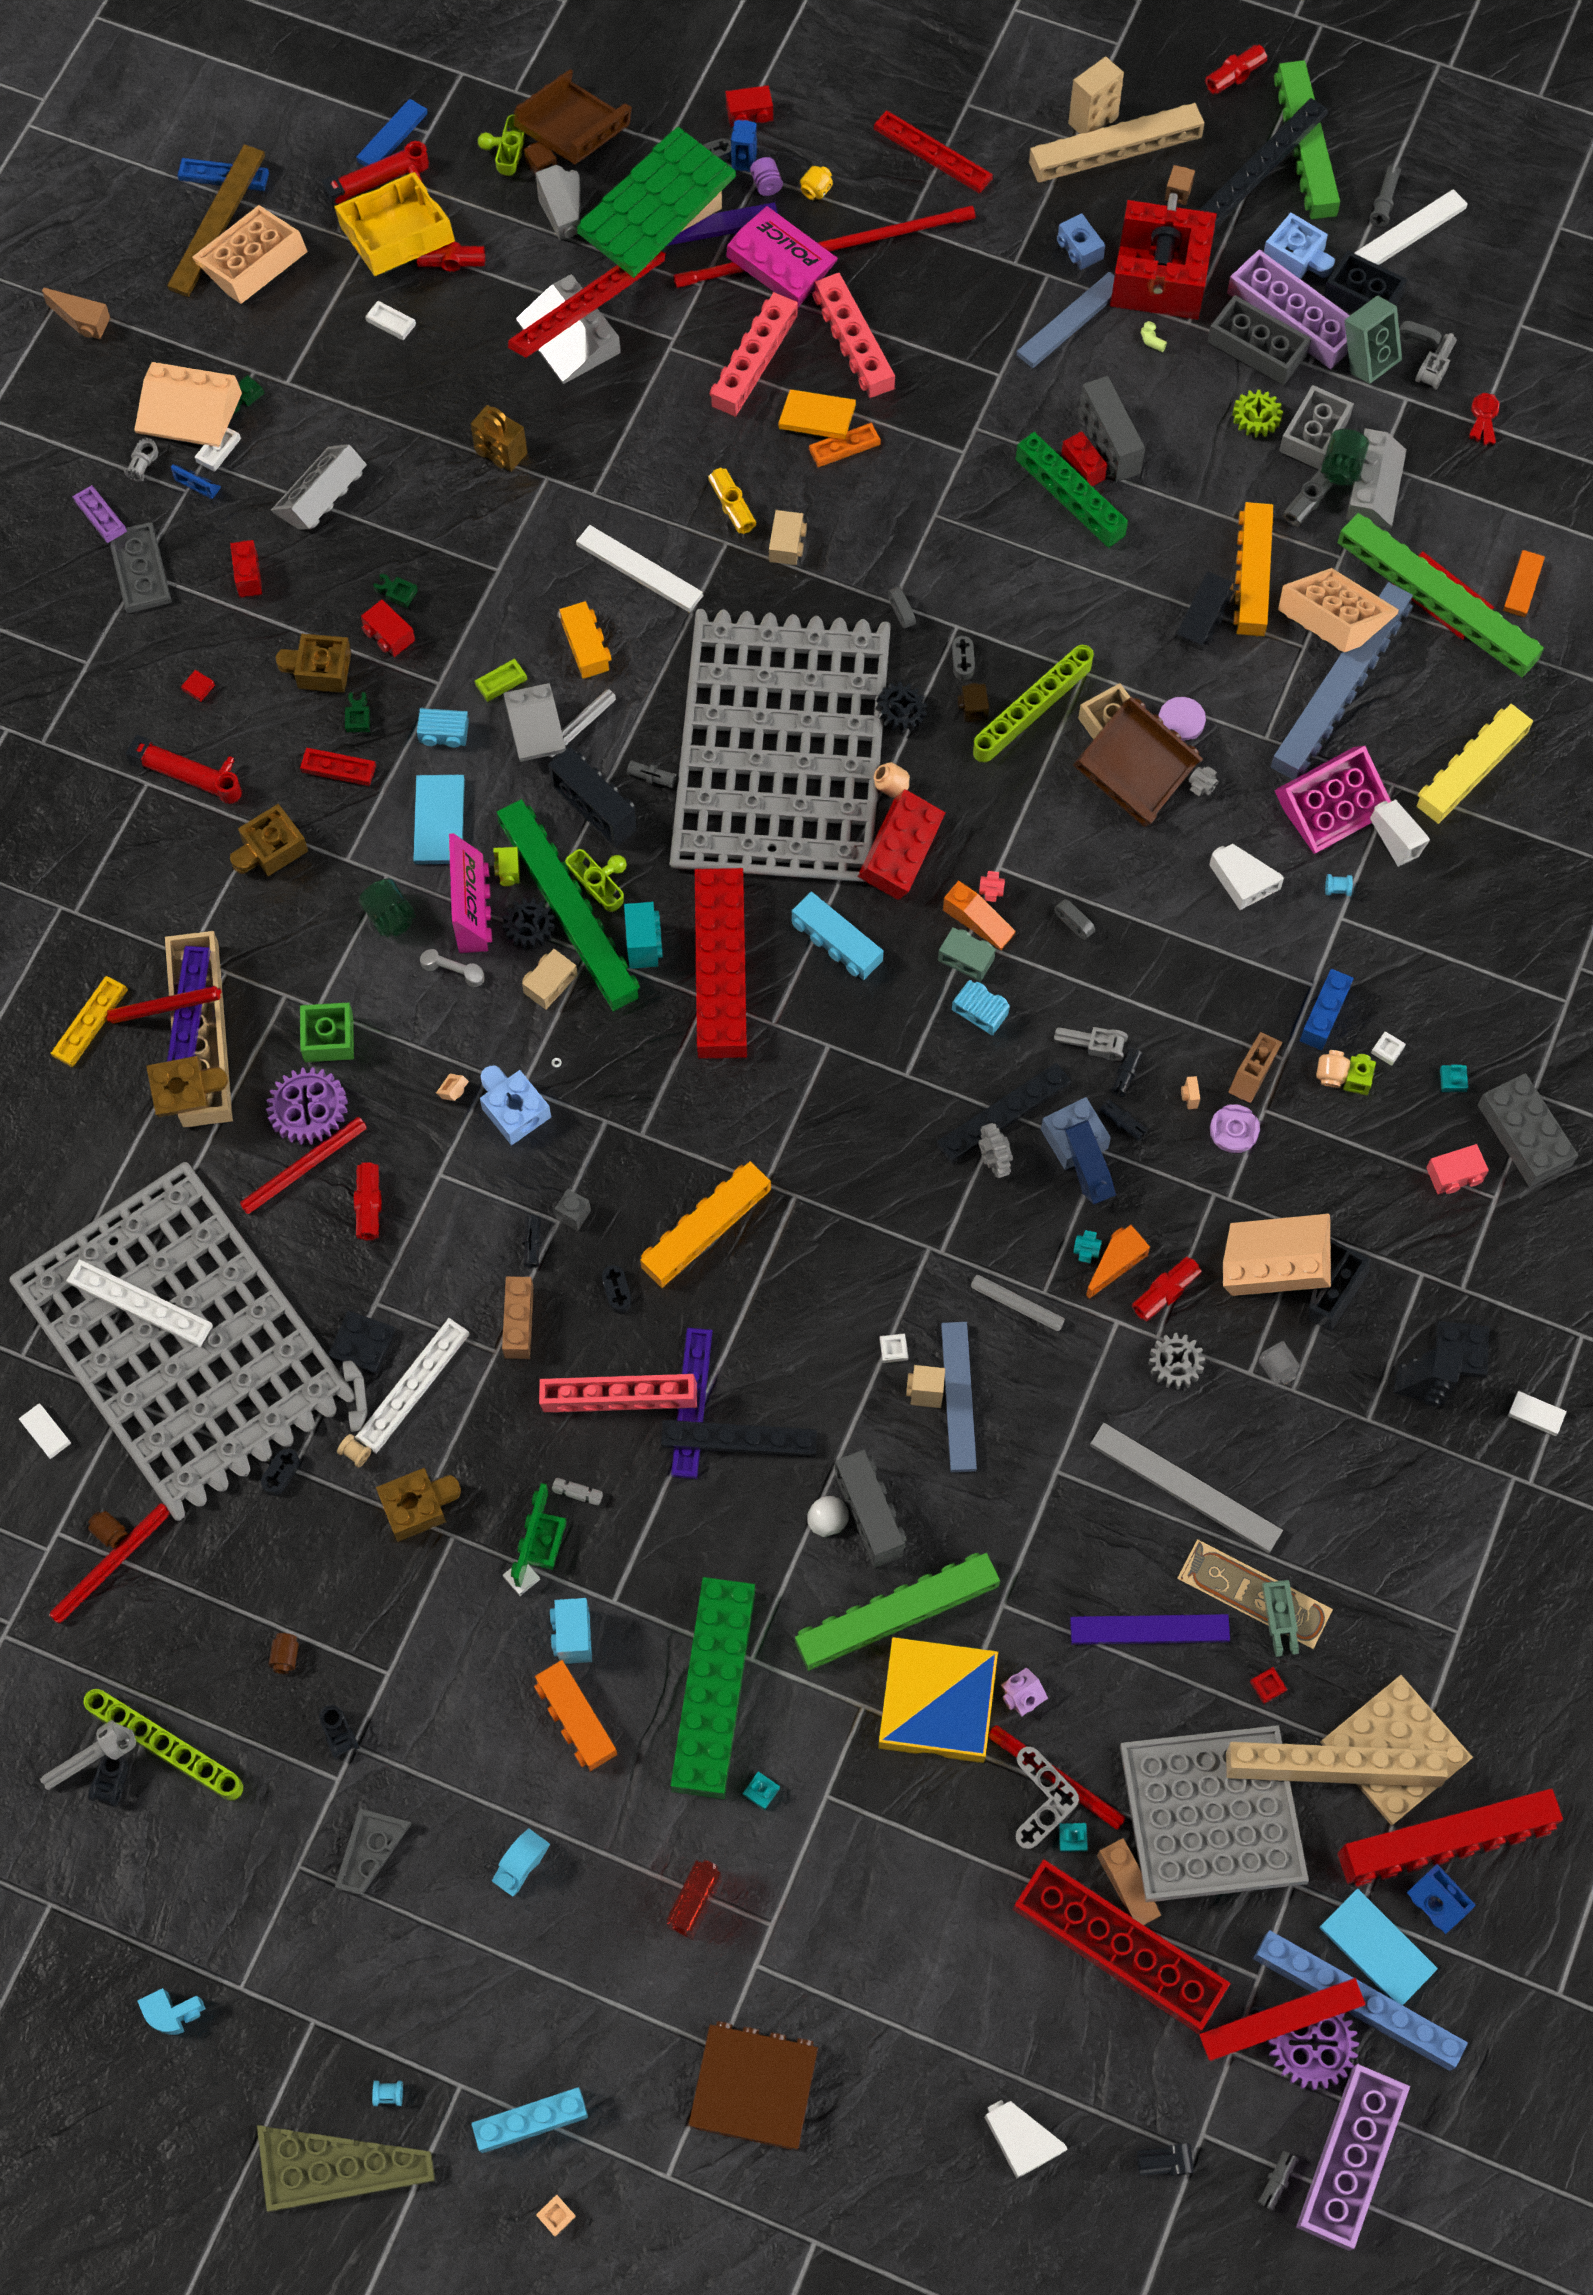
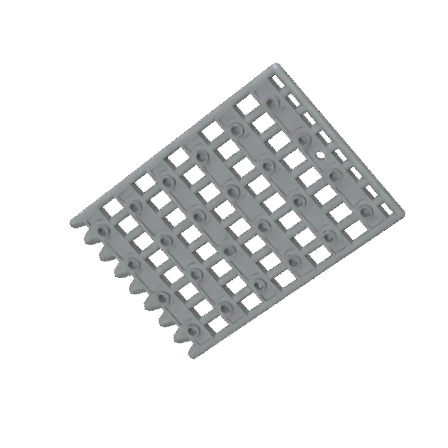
M698 609L696 611L670 854V866L672 868L689 870L743 868V873L866 882L857 877L859 872L847 871L848 867L862 868L874 843L878 789L874 784V774L880 766L883 719L878 718L881 711L875 710L874 716L860 715L861 699L875 700L876 707L878 704L876 702L877 697L882 689L886 688L891 629L889 622H882L877 632L871 633L869 623L865 619H861L857 622L853 632H850L847 629L846 622L841 617L834 620L830 630H825L823 621L818 616H814L810 620L807 628H801L800 620L794 614L786 619L783 627H778L777 619L772 613L766 614L760 625H755L753 616L748 611L740 615L737 624L731 622L730 614L724 609L718 612L714 622L708 621L705 610ZM701 647H715L714 663L700 662ZM725 648L739 649L737 665L723 664ZM748 650L762 651L761 666H747ZM771 651L785 652L784 668L770 667ZM795 653L809 654L807 670L793 669ZM818 655H832L831 671L817 670ZM841 656L855 657L854 673L840 672ZM865 658L879 659L878 674H863ZM697 687L711 688L710 704H696ZM721 689L735 690L733 706L719 705ZM744 691L758 692L757 708L743 707ZM768 692L782 693L780 709L766 708ZM791 694L805 695L804 711L790 710ZM814 696H829L827 712H813ZM838 697L852 698L851 714L837 713ZM693 729L707 730L706 746L691 745ZM717 730L731 731L729 748L715 747ZM740 732L754 733L753 749L739 748ZM764 734L778 735L776 751L762 750ZM787 735L801 736L800 753L786 752ZM811 737L825 738L824 754L809 753ZM834 739H848L847 756L833 755ZM858 740L872 741L871 758L857 757ZM689 771H703L701 788L687 787ZM712 772L727 773L725 790L711 789ZM736 774L750 775L749 791H735ZM760 776H774L772 793L758 792ZM783 777L798 778L796 795L782 794ZM807 779L821 780L820 796L806 795ZM831 780L845 781L844 798L829 797ZM855 782L869 783L868 800L853 799ZM684 813L699 814L697 831L683 830ZM708 814L722 815L721 832L707 831ZM732 816L746 817L745 834L730 833ZM756 818L770 819L769 836L754 835ZM780 819L794 820L792 837L778 836ZM803 821L818 822L816 839L802 838ZM827 823L842 824L840 841L826 840ZM851 824L865 825L864 842L850 841ZM775 846L777 849L774 852H770L768 847ZM680 855L694 856V860L680 859ZM704 857L718 858V862L704 861ZM728 859L742 860V864L728 863ZM752 860L766 861V865L752 864ZM776 862L790 863V867L775 865ZM800 864L814 865V869L799 868ZM838 866V870H826L823 867Z
M187 1162L176 1166L10 1276L9 1281L167 1507L170 1514L177 1521L182 1520L185 1516L182 1504L183 1499L186 1498L195 1506L205 1505L207 1497L204 1485L206 1483L217 1491L227 1490L228 1479L225 1470L228 1468L239 1476H248L250 1465L247 1455L250 1453L260 1461H269L272 1456L269 1440L273 1439L284 1447L291 1446L293 1443L291 1425L294 1424L305 1432H312L315 1427L312 1415L314 1409L326 1417H334L336 1406L333 1396L338 1395L349 1403L356 1400L355 1392L345 1381V1378ZM183 1174L186 1176L185 1179L176 1185L171 1183ZM161 1188L165 1190L164 1193L160 1194L153 1200L150 1197L152 1194H154ZM200 1200H203L213 1213V1216L200 1223L190 1209L191 1206ZM140 1202L144 1204V1206L132 1214L129 1211ZM179 1214L183 1215L192 1230L181 1237L178 1236L169 1223L170 1220ZM121 1216L123 1220L110 1228L108 1223ZM161 1228L171 1244L158 1252L148 1238V1235ZM100 1230L101 1234L92 1239L91 1241H88L86 1239L96 1231ZM229 1237L241 1252L230 1261L225 1258L217 1246ZM112 1238L118 1239L116 1245H110L109 1241ZM137 1242L142 1245L150 1257L138 1266L126 1251ZM76 1244L80 1246L79 1249L70 1255H66L65 1252ZM209 1251L219 1265V1268L206 1275L196 1259ZM118 1256L129 1271L119 1279L157 1297L159 1296L153 1288L166 1280L177 1295L169 1303L205 1320L207 1319L202 1312L215 1304L226 1320L215 1328H211L201 1347L175 1336L183 1349L170 1357L159 1342L170 1334L169 1332L126 1312L134 1325L121 1333L110 1317L121 1309L80 1289L78 1290L85 1298V1301L72 1308L62 1292L72 1286L66 1280L79 1259L111 1274L105 1263ZM57 1258L59 1262L45 1270L43 1266ZM188 1266L198 1282L185 1290L175 1276V1273ZM35 1272L37 1275L26 1284L22 1282L23 1279ZM256 1275L268 1290L267 1293L257 1300L244 1284ZM234 1290H237L247 1304L245 1308L236 1314L233 1313L223 1299ZM54 1299L64 1315L51 1323L40 1307ZM283 1314H286L296 1328V1331L286 1338L282 1337L272 1323ZM100 1323L103 1324L113 1338L101 1347L98 1346L89 1333V1330ZM262 1328L265 1329L275 1343L274 1346L263 1353L251 1338L252 1335ZM80 1337L91 1354L78 1362L67 1345ZM240 1343L244 1344L254 1358L243 1367H240L230 1353V1350ZM149 1347H151L162 1363L150 1372H148L137 1356ZM312 1352L325 1368L314 1377L310 1376L300 1362ZM220 1357L232 1372L230 1376L221 1382L218 1381L208 1366ZM129 1361L140 1378L126 1386L116 1369ZM290 1367L293 1368L304 1383L292 1392L289 1391L279 1377L281 1373ZM197 1372L201 1373L211 1387L199 1397L187 1382V1379ZM106 1376L118 1391L117 1394L107 1401L104 1400L94 1384ZM268 1382L272 1383L282 1399L270 1407L257 1391ZM177 1386L189 1401L187 1405L178 1411L174 1409L165 1396L166 1393ZM248 1396L260 1411V1414L249 1421L245 1419L236 1406L237 1403ZM155 1401H157L168 1417L156 1426H154L143 1410ZM226 1411H228L239 1427L227 1436H225L214 1420ZM135 1415L146 1432L133 1441L122 1426V1423ZM206 1425L217 1443L204 1451L193 1436V1433ZM183 1440L195 1455V1458L182 1466L171 1448ZM161 1455L174 1471L162 1481H160L149 1463Z

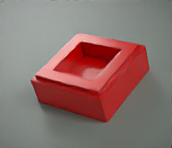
M194 670L183 683L181 689L201 702L215 686V683L202 673Z
M1274 1667L1250 1680L1263 1704L1288 1690Z

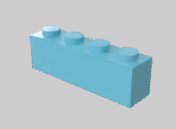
M812 891L792 910L793 926L798 931L807 933L815 945L824 947L833 960L842 962L851 975L859 976L864 980L883 961V950Z
M578 2087L471 2124L478 2149L481 2153H485L589 2117L581 2090Z

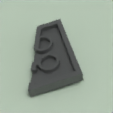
M359 1808L335 1888L362 1896L412 1823Z

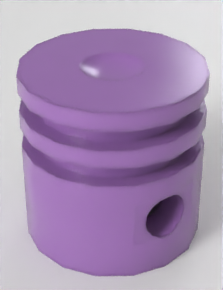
M770 157L760 158L751 165L750 172L760 195H773L782 188L783 181L774 159Z

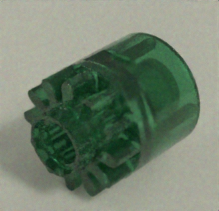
M1351 429L1333 431L1321 469V473L1325 474L1324 478H1328L1337 485H1353V481L1358 482L1369 448L1368 438L1362 433Z
M386 878L373 883L359 897V904L381 936L389 937L391 934L393 936L403 934L413 923L411 919L416 917L414 909L393 879Z

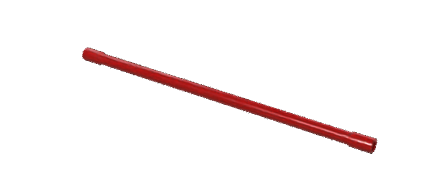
M973 206L963 207L943 214L818 242V244L827 251H834L941 225L975 219V210ZM731 262L697 271L674 274L673 279L675 287L679 288L745 270Z

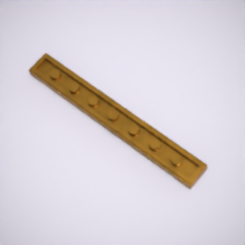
M245 144L243 145L167 285L170 291L186 297L190 296L203 272V269L193 260V256L224 233L265 157L264 151Z

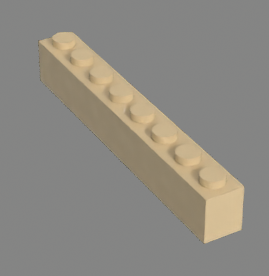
M1195 103L1182 105L1175 109L1142 116L1127 122H1120L1117 125L1106 128L1102 127L1095 131L1080 133L1076 136L1059 139L1048 144L1037 145L1030 149L1029 163L1039 183L1202 138L1204 121Z
M1230 1742L1226 1751L1227 1778L1442 1787L1448 1777L1447 1756L1444 1750Z

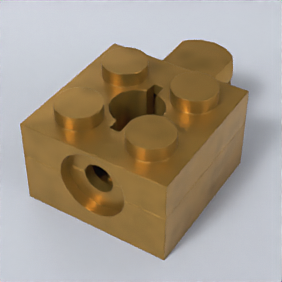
M486 405L472 421L471 430L474 449L477 454L482 457L486 456L499 468H505L511 472L527 454L524 427L506 417L499 409Z
M301 634L299 649H281L276 655V662L280 672L294 674L298 689L345 693L351 648L348 637Z
M278 803L238 828L244 846L232 852L230 860L237 873L244 874L260 865L266 875L270 876L307 853L308 848L305 838Z
M197 1056L146 1066L155 1114L158 1117L209 1108L206 1093L221 1091L228 1084V1076L222 1068L211 1067L202 1069L200 1059Z
M425 1468L376 1487L397 1542L445 1523L446 1520L440 1506L458 1499L461 1493L459 1482L455 1477L447 1475L430 1482Z

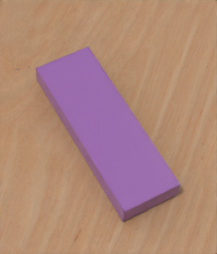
M92 485L72 496L74 502L107 543L127 532L123 523Z

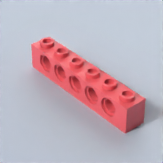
M840 273L815 281V291L812 292L813 299L817 305L820 304L824 320L826 322L829 321L833 337L835 339L838 338L842 354L849 358L850 368L854 374L857 373L861 389L863 391L866 390L869 398L895 389V375Z
M773 292L769 300H765L759 317L756 316L754 318L749 333L744 334L740 348L734 350L728 367L725 366L723 368L719 382L717 384L714 383L710 390L712 407L732 416H737L797 318L798 302Z
M694 1374L540 1379L539 1404L544 1413L697 1408V1382Z

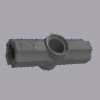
M1322 465L1312 479L1303 485L1301 492L1283 513V517L1289 525L1299 527L1311 511L1318 508L1320 500L1338 480L1339 475L1335 472L1334 468L1329 465Z

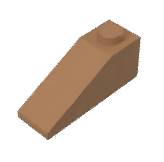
M43 287L42 293L46 304L79 334L88 338L101 339L110 320L106 304Z
M1260 1032L1239 1067L1228 1093L1251 1103L1283 1042Z
M1122 1838L1100 1850L1097 1858L1129 1916L1142 1925L1160 1917L1161 1914L1155 1901H1145L1141 1871L1124 1839Z

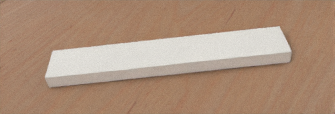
M1453 189L1359 249L1355 254L1380 265L1465 210L1468 203Z
M591 525L586 528L576 541L578 547L689 613L703 597V592Z
M80 1259L66 1280L68 1284L198 1347H201L213 1326L211 1322Z
M448 1318L355 1436V1439L365 1447L369 1446L371 1451L377 1454L470 1335L469 1331Z

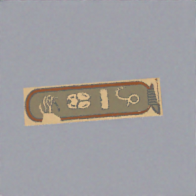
M1197 1539L1177 1579L1268 1625L1262 1584L1277 1580ZM1290 1587L1298 1628L1296 1633L1297 1640L1314 1649L1333 1609Z

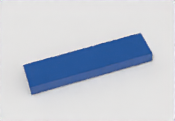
M409 99L357 155V162L363 166H368L389 157L428 114L427 108Z
M182 158L177 175L178 180L222 186L233 164ZM258 168L248 189L265 191L269 175L268 168Z

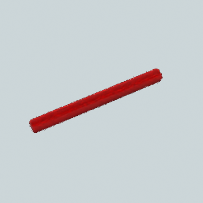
M212 986L114 1008L107 1011L108 1016L106 1019L114 1024L213 1002L221 998L220 994L222 992L220 988Z
M360 1117L355 1118L240 1202L242 1209L247 1214L257 1209L366 1129L364 1121Z
M162 1503L159 1504L50 1612V1617L56 1623H62L170 1515L167 1507Z
M995 1725L988 1734L989 1739L1016 1758L1019 1751L1027 1747L998 1725ZM1025 1752L1023 1754L1025 1758L1023 1763L1032 1765L1036 1769L1034 1770L1035 1772L1046 1766L1043 1761L1040 1766L1034 1761L1036 1756L1034 1752L1032 1754ZM1052 1765L1076 1790L1081 1805L1113 1828L1119 1829L1125 1821L1124 1815ZM1045 1771L1041 1775L1052 1784L1056 1781V1777L1051 1771ZM1062 1781L1058 1785L1059 1789L1065 1786V1784ZM1072 1792L1067 1794L1070 1797L1074 1796Z

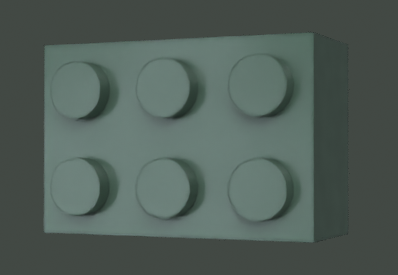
M1376 296L1344 320L1351 374L1370 384L1402 360L1397 306Z

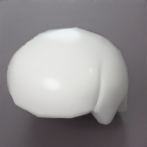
M835 1496L821 1497L812 1504L807 1514L808 1525L814 1533L822 1537L840 1533L849 1521V1510L840 1498Z

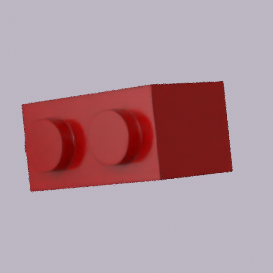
M769 85L726 91V108L730 127L734 126V122L737 120H748L755 123L773 121V103Z
M1083 431L1063 441L1061 457L1091 486L1105 480L1107 463Z
M254 540L230 543L234 579L239 598L262 594L258 554Z
M380 600L361 615L364 633L369 638L373 637L376 639L381 650L385 653L388 651L393 657L397 656L415 641L413 628L383 600Z

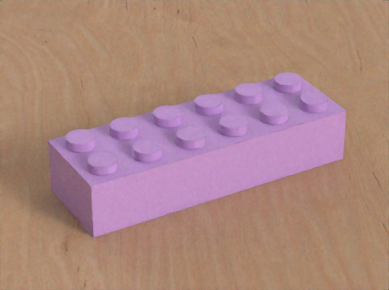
M1258 250L1230 276L1227 291L1230 296L1233 297L1235 295L1310 337L1311 342L1308 353L1329 369H1332L1348 353L1344 320L1350 315L1261 250Z
M1359 2064L1354 2066L1350 2072L1296 2228L1348 2251L1355 2248L1410 2086Z

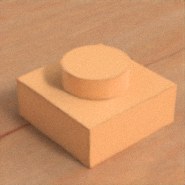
M449 1074L436 1093L442 1099L455 1101L464 1093V1088L469 1081L463 1075Z
M1197 1076L1187 1077L1185 1085L1181 1087L1182 1100L1187 1101L1188 1109H1197L1200 1102Z
M558 2195L536 2214L555 2237L576 2217Z

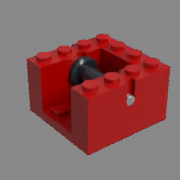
M1175 193L1169 195L1167 206L1128 200L1110 306L1198 320L1217 213L1176 207L1178 195Z

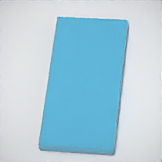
M416 775L414 864H450L449 833H454L463 839L464 775Z
M1358 1888L1319 1927L1388 1998L1401 2005L1438 1969Z

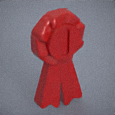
M1482 393L1473 399L1471 412L1477 420L1469 434V439H1475L1476 442H1479L1483 432L1484 446L1489 443L1495 445L1496 442L1491 419L1498 415L1500 402L1494 394Z

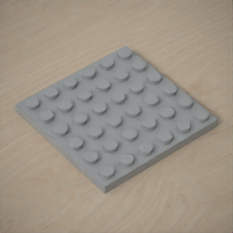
M1279 1725L1120 1743L1146 1902L1308 1884V1874L1290 1781L1227 1778L1226 1751L1230 1742L1282 1744Z

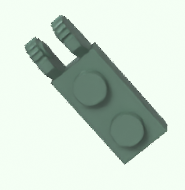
M1289 1580L1263 1583L1262 1590L1270 1636L1273 1638L1276 1657L1283 1655L1280 1635L1289 1634L1291 1653L1299 1654L1296 1634L1298 1628Z

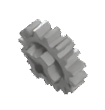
M991 1123L982 1126V1129H980L982 1140H979V1146L984 1164H987L988 1168H992V1172L998 1178L1010 1175L1009 1172L1011 1170L1009 1166H1011L1010 1161L1013 1160L1007 1137H1004L1003 1133L1000 1134L996 1124Z
M1174 1333L1173 1339L1165 1335L1163 1343L1157 1340L1155 1343L1156 1349H1151L1150 1355L1153 1358H1150L1148 1362L1149 1365L1154 1366L1151 1374L1159 1375L1158 1383L1163 1380L1167 1381V1388L1170 1387L1171 1383L1175 1384L1176 1389L1180 1388L1181 1383H1184L1188 1388L1191 1384L1190 1379L1197 1382L1198 1374L1203 1372L1204 1367L1201 1365L1204 1364L1205 1357H1199L1203 1349H1195L1197 1341L1193 1340L1189 1343L1187 1341L1188 1335L1186 1334L1182 1339L1178 1338L1177 1333ZM1160 1355L1162 1356V1359L1165 1361L1164 1367L1161 1366ZM1190 1355L1193 1358V1367L1191 1366L1192 1363L1188 1360ZM1182 1357L1181 1363L1177 1362L1171 1366L1172 1360L1176 1361Z

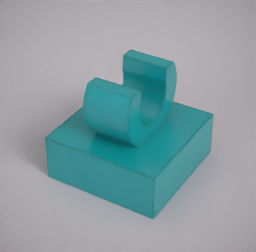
M1442 1065L1440 1068L1442 1092H1467L1466 1065Z
M757 1772L743 1792V1796L763 1810H766L779 1791L780 1786L760 1772Z
M1059 1823L1060 1852H1087L1086 1823Z

